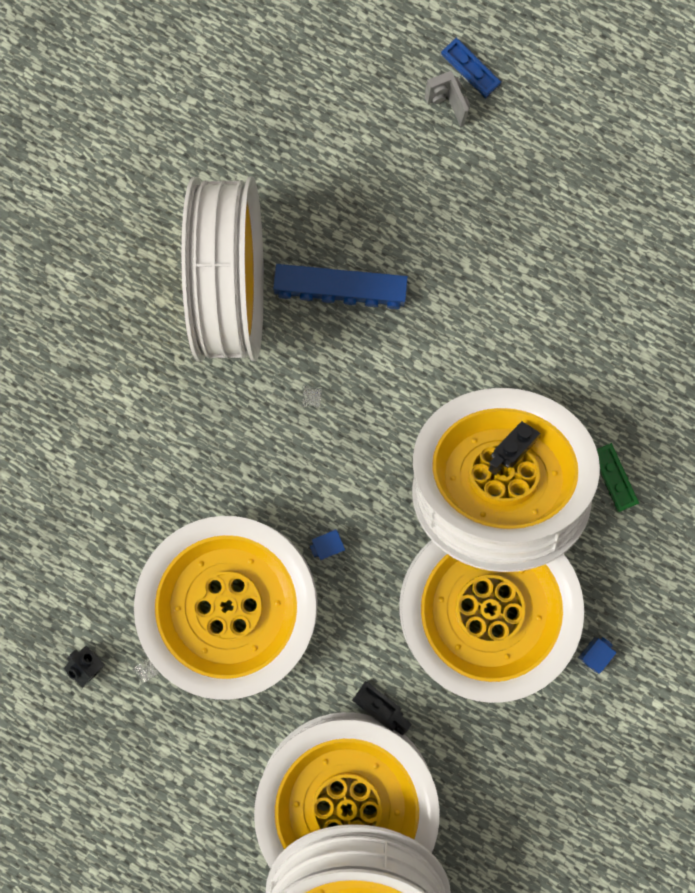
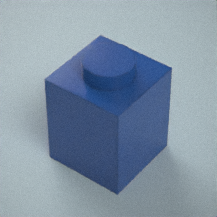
M337 529L312 539L313 545H310L314 558L319 557L320 561L345 551Z
M594 637L579 655L578 659L594 672L600 674L615 656L616 652L611 649L613 644L604 637L601 639Z

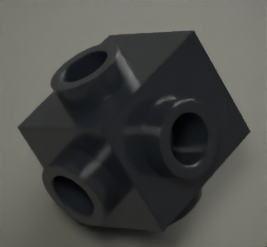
M85 646L80 651L74 650L67 657L69 662L64 667V670L72 680H75L83 688L101 671L105 664L94 651Z

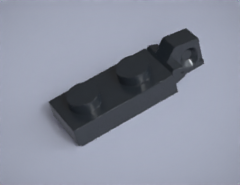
M521 421L495 448L491 454L493 459L489 463L490 467L488 470L497 475L504 466L512 468L536 443L541 433Z
M366 681L352 699L354 703L387 729L395 730L402 736L412 725L403 717L402 708Z

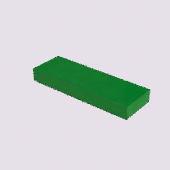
M610 443L598 448L600 474L617 512L639 504L613 444Z

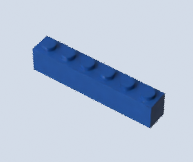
M276 264L273 290L274 294H278V297L282 299H291V296H299L300 300L304 301L320 298L325 303H334L335 300H341L346 305H356V302H362L368 307H378V304L387 305L389 309H400V306L405 305L408 276Z

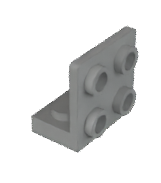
M451 70L427 80L424 97L427 104L432 102L439 104L448 97L458 123L462 127L465 125L466 118L468 117L470 104L467 97H463L460 91L462 86L459 78L454 77Z

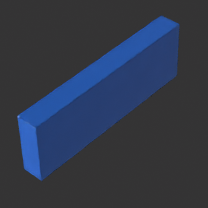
M457 37L441 51V55L484 98H487L501 84V81Z

